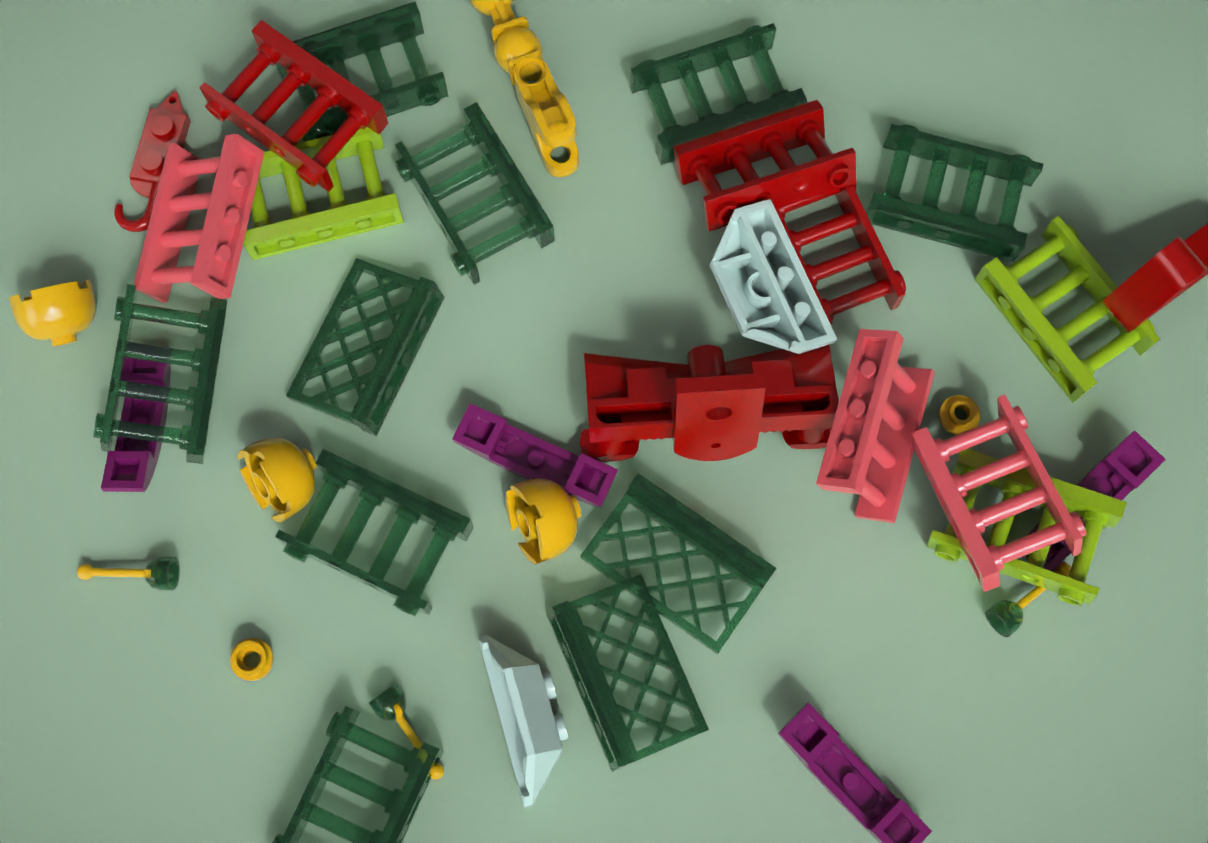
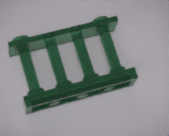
M415 1L292 41L349 82L351 80L344 61L365 54L379 93L370 96L384 106L387 117L419 106H432L441 99L449 97L443 72L433 75L429 74L415 38L424 34L420 12ZM400 42L404 48L415 81L394 87L380 49ZM276 63V67L283 80L288 75L286 69ZM307 84L304 87L299 86L297 88L304 110L316 98L313 88ZM339 106L326 110L304 135L303 141L306 142L333 135L348 118L347 112Z
M774 23L763 27L759 25L752 26L741 34L660 60H645L635 68H631L630 89L632 94L647 89L663 132L657 135L656 154L661 165L675 161L674 146L807 103L802 88L790 92L789 90H784L768 53V50L773 47L776 34ZM753 55L770 94L769 99L757 103L748 100L733 61ZM717 66L735 107L732 111L720 115L713 113L697 75L698 72ZM680 78L685 83L699 118L697 122L683 127L682 125H677L661 85Z
M477 102L463 109L466 124L462 126V131L413 157L410 156L401 141L395 144L399 159L394 161L403 181H412L454 251L450 258L460 276L467 274L473 285L480 282L477 263L527 237L530 240L535 237L541 249L555 242L553 224ZM469 144L472 147L479 146L484 154L481 156L480 162L431 188L428 186L420 170ZM487 175L491 178L497 175L503 185L499 188L500 192L448 219L438 201ZM506 206L509 208L516 206L522 216L518 219V224L467 251L457 232Z
M891 124L882 148L893 150L895 153L884 193L877 194L873 192L867 206L866 214L871 224L1014 262L1025 248L1028 233L1017 231L1014 227L1023 185L1030 187L1033 185L1042 172L1044 164L1032 161L1030 157L1025 155H1009L921 132L911 125L898 126ZM910 155L932 161L921 204L907 202L899 197ZM947 165L970 171L960 214L957 215L941 211L937 207ZM985 175L1008 181L999 221L995 225L979 221L975 217Z
M127 284L125 297L118 296L116 301L114 320L121 321L106 410L105 414L97 413L94 438H100L101 449L107 452L111 451L113 436L179 445V449L187 450L186 462L203 464L228 300L211 298L209 311L201 309V313L136 303V285ZM133 319L198 329V333L205 334L203 348L195 347L194 351L130 342ZM134 358L192 367V371L199 372L197 387L189 386L187 390L125 381L123 376L126 359ZM120 396L186 406L185 410L193 411L191 426L183 425L182 429L116 420Z
M323 449L315 464L324 473L322 479L325 482L296 536L293 537L278 530L275 538L285 545L282 552L305 563L307 557H310L396 599L393 606L407 614L416 616L417 612L421 611L429 615L432 606L428 601L420 597L449 541L454 542L455 538L458 537L467 542L474 528L471 519ZM346 485L360 490L358 496L361 500L333 553L329 554L310 545L339 489L344 490ZM385 502L397 508L395 514L398 517L369 572H366L347 563V560L375 507H381L382 503ZM420 519L433 525L432 532L435 534L406 590H403L383 579L412 524L417 525Z
M345 706L342 713L336 712L328 725L326 736L330 737L284 835L278 834L272 843H298L308 822L352 843H402L431 781L432 775L430 771L433 766L439 763L444 750L426 742H423L421 749L416 747L413 750L407 749L355 725L360 712ZM348 740L404 766L403 771L409 775L402 790L395 788L394 791H391L335 765L346 741ZM327 781L385 807L384 812L390 816L383 831L376 829L375 832H372L316 806Z

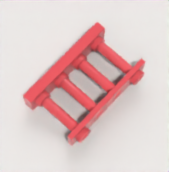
M239 134L225 135L221 156L203 159L196 157L176 143H169L133 289L161 303H167L173 283L190 282L191 285L218 299L231 298L264 156L263 150ZM216 173L212 192L194 194L198 175ZM208 209L203 229L185 230L190 211ZM199 245L194 266L176 267L181 247Z
M859 329L816 482L823 490L859 494L860 497L855 512L857 518L895 523L914 453L911 433L920 430L935 373L932 369L901 367L897 363L904 339L898 331Z
M1006 395L997 398L999 418L944 441L940 438L933 440L927 427L911 433L914 451L984 592L1000 586L999 570L1004 569L1003 564L1062 540H1065L1072 555L1076 556L1081 554L1082 540L1086 536V530L1079 515L1076 512L1069 513L1027 436L1025 430L1028 429V424L1019 406L1012 408ZM1005 433H1008L1017 450V453L960 476L958 473L951 475L945 462L950 461L949 456ZM1026 467L1036 488L980 511H977L976 508L968 510L963 500V497L967 496V491ZM1043 503L1046 504L1056 523L997 548L994 545L987 547L981 536V533L985 532L986 526Z

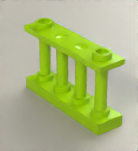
M368 127L365 129L360 128L325 169H327L334 185L330 192L327 191L331 207L328 210L313 214L308 213L300 177L296 174L297 169L271 150L265 151L251 208L254 226L246 230L243 242L252 260L404 223L396 193L387 195L383 191L373 151L385 148L381 133L378 135ZM332 135L297 143L295 147L312 159ZM358 155L369 197L366 201L348 204L345 200L336 160ZM283 173L293 216L289 220L271 223L260 179Z
M1058 215L1052 219L1041 234L1046 242L1009 267L1003 265L997 257L982 267L974 280L1073 403L1098 383L1093 377V372L1131 346L1141 356L1155 345L1160 338L1155 333V328L1149 319L1128 333L1103 305L1102 301L1118 287L1079 241L1076 230L1071 225L1065 224ZM1057 254L1071 272L1036 296H1028L1018 284V279ZM1082 284L1096 303L1061 327H1053L1043 315V310ZM1107 315L1121 334L1084 360L1078 358L1068 346V341Z
M966 449L960 452L953 474L958 473L960 476L999 459ZM1026 468L986 483V485L1001 490L1000 493L1003 495L1002 501L1036 488ZM1050 476L1069 513L1076 512L1080 517H1083L1082 521L1086 523V536L1082 540L1081 554L1074 557L1068 577L1043 568L1051 545L1030 553L1027 562L1015 559L1003 564L1004 569L999 570V573L1058 593L1057 598L1065 603L1082 606L1083 603L1090 605L1097 597L1100 588L1089 585L1085 581L1101 531L1108 526L1115 528L1123 517L1127 502ZM985 484L967 491V496L963 497L968 510H971L979 487H984ZM1045 503L1041 504L1044 512L1037 531L1056 524ZM1015 515L993 524L987 547L994 545L997 548L1005 545ZM950 522L945 534L932 530L927 547L934 549L936 556L951 562H958L959 559L968 561Z

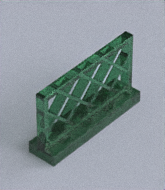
M356 258L286 397L291 401L356 425L362 431L377 436L445 298L435 281L420 277L417 280ZM362 273L375 276L379 286L358 294L356 285ZM402 286L412 289L406 302L394 307L392 306L388 292ZM382 295L387 310L367 318L362 303ZM357 306L361 321L341 329L339 318L342 313ZM391 318L394 328L390 336L375 341L371 326ZM365 329L370 344L350 352L345 337ZM339 340L344 355L324 363L321 354L325 346ZM373 353L376 359L373 370L358 377L353 361ZM347 364L352 380L332 388L327 372ZM320 375L322 376L326 391L312 397L302 394L308 380ZM356 388L359 398L352 412L339 408L335 396ZM329 399L331 405L328 404V403H325V402H323V401H326V400Z
M639 473L580 555V558L716 654L720 652L776 570V567ZM629 504L644 513L647 528L623 532L620 516ZM651 519L656 521L661 526L652 527ZM616 523L618 533L608 534ZM670 531L678 537L681 552L657 555L653 534ZM648 535L652 556L628 560L624 538ZM619 539L623 561L606 564L593 554L602 542ZM685 542L695 549L686 551ZM705 555L712 560L715 576L692 579L688 557ZM682 558L686 581L662 584L659 562ZM653 563L657 585L640 588L634 584L629 567ZM719 566L729 573L721 575ZM624 568L626 577L614 569ZM739 579L752 588L744 601L726 604L722 581ZM716 582L720 605L697 609L693 586ZM687 587L691 610L674 612L668 608L664 591ZM658 592L660 601L648 593ZM739 608L732 619L729 620L728 610ZM722 611L725 629L717 641L701 631L698 615ZM693 616L694 625L683 617Z
M641 574L569 603L565 601L550 609L547 614L548 620L612 772L709 730ZM634 587L642 603L637 616L615 607L620 593ZM613 596L610 605L601 601ZM593 605L606 611L607 613L600 630L596 631L583 625L577 610ZM644 612H646L649 621L642 619ZM612 614L634 623L626 643L604 634ZM639 626L653 631L657 637L658 644L653 655L631 646ZM588 635L596 638L593 646ZM601 641L623 650L616 670L599 663L596 653ZM661 650L663 651L666 660L659 658ZM628 653L650 661L643 682L621 673ZM656 664L671 670L675 682L670 694L648 685ZM604 674L613 677L610 686ZM618 680L640 689L632 710L618 705L614 699L613 691ZM678 689L680 690L683 700L676 697ZM645 692L667 701L660 722L638 713ZM673 704L689 711L695 725L694 727L681 732L665 725ZM621 714L629 717L627 725H625ZM635 720L657 729L651 745L636 751L630 737V731ZM662 732H666L670 735H673L669 738L659 741Z

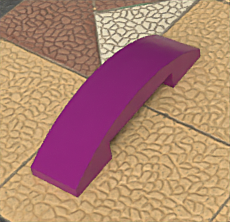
M129 346L122 378L127 389L115 450L108 451L101 484L103 492H145L150 484L160 455L167 419L171 375V350L169 346Z
M471 403L452 438V441L509 472L527 480L536 478L551 480L563 487L569 496L573 495L578 501L599 508L602 507L618 473V469L585 454L581 453L578 456L507 424L506 419Z
M1134 430L1076 485L1123 500L1132 490L1139 487L1166 459ZM1040 521L1027 535L1037 532ZM1065 540L1050 546L1044 569L1053 571L1071 554Z
M806 703L777 733L812 775L879 843H922L932 832L902 799L896 798L838 737L839 733L810 703Z

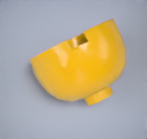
M85 280L81 283L80 288L78 281L31 290V296L24 297L23 302H21L19 294L8 298L14 318L25 334L36 340H51L53 347L77 342L76 333L90 326L96 312L95 295L90 280Z
M265 438L243 448L237 454L238 460L245 458L247 466L240 469V472L250 493L262 509L267 508L268 504L277 513L270 517L274 521L282 523L308 504L315 490L313 471L317 466L313 456L307 449L303 448L300 450L294 443L283 438Z
M542 478L530 479L510 486L511 490L506 491L505 495L508 519L512 531L519 526L526 542L518 543L527 559L533 564H538L566 552L574 542L578 530L577 519L581 517L580 505L575 496H569L563 487L551 480Z

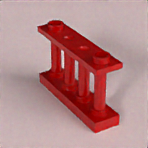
M261 20L251 30L258 46L256 48L257 55L222 93H219L205 82L200 86V90L207 101L205 108L221 122L228 119L297 169L296 174L311 187H315L318 184L330 192L334 185L325 168L360 128L365 129L368 127L378 135L389 124L384 106ZM278 63L286 69L288 75L253 114L250 115L237 106L235 102L269 65L274 66ZM307 84L316 90L318 96L282 137L265 126L268 120L299 86L304 87ZM336 105L347 112L348 118L312 159L295 147L329 107L335 108Z
M818 100L673 146L677 177L682 186L699 180L707 196L703 197L706 227L709 232L727 226L734 210L740 207L771 199L775 210L857 183L856 152L853 148L834 154L823 140L825 139L824 108ZM808 145L817 159L796 165L787 151ZM772 157L781 171L760 178L751 163ZM735 168L744 183L723 190L714 175Z
M856 183L776 210L831 325L834 315L883 296L890 310L899 307L906 295L904 278L898 270L894 271L856 193ZM832 195L836 196L844 214L798 232L788 229L784 220L785 213ZM852 229L860 248L814 266L804 263L800 254L802 246L844 230ZM868 262L877 282L829 301L826 298L821 299L816 288L817 281Z

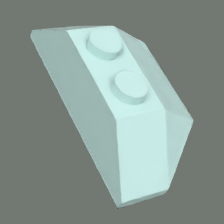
M771 199L735 209L709 266L741 336L798 354L835 343L837 337Z
M484 635L478 637L523 806L527 808L535 805L563 753L561 741L567 740L569 737L562 714L554 716L549 699L557 697L551 673L542 674L538 663Z

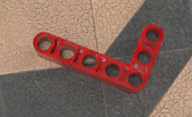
M1208 223L1184 241L1181 237L1173 240L1102 301L1103 305L1128 333L1208 275Z

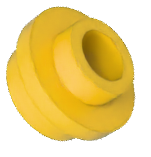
M955 395L946 399L941 405L939 420L946 431L958 435L978 426L980 410L971 398ZM954 409H963L967 414V419H958L954 414Z
M248 638L239 642L234 647L230 657L233 672L241 679L247 681H256L265 677L270 672L274 662L271 647L263 640L257 638ZM257 652L260 656L259 663L255 667H248L246 663L248 655Z

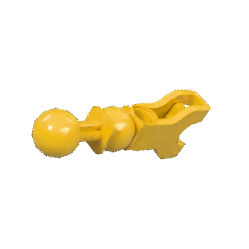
M470 0L479 13L491 16L495 25L491 29L495 59L500 67L509 73L510 81L516 87L517 98L547 172L554 177L569 176L579 167V152L575 143L577 136L576 119L565 95L559 91L547 64L542 60L543 50L539 38L529 29V23L525 16L515 17L511 8L514 0ZM530 80H537L536 82L528 83ZM565 147L570 156L565 163L554 161L551 158L553 149Z

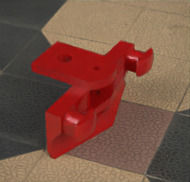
M700 345L688 352V365L584 353L589 429H583L581 432L579 445L582 454L600 462L630 459L638 452L640 439L646 441L649 438L652 440L672 438L674 453L698 461L726 460L750 452L757 448L759 432L767 433L770 431L774 433L780 431L787 445L794 449H820L827 446L839 403L829 345L801 354L778 349L724 362L723 350L720 347Z

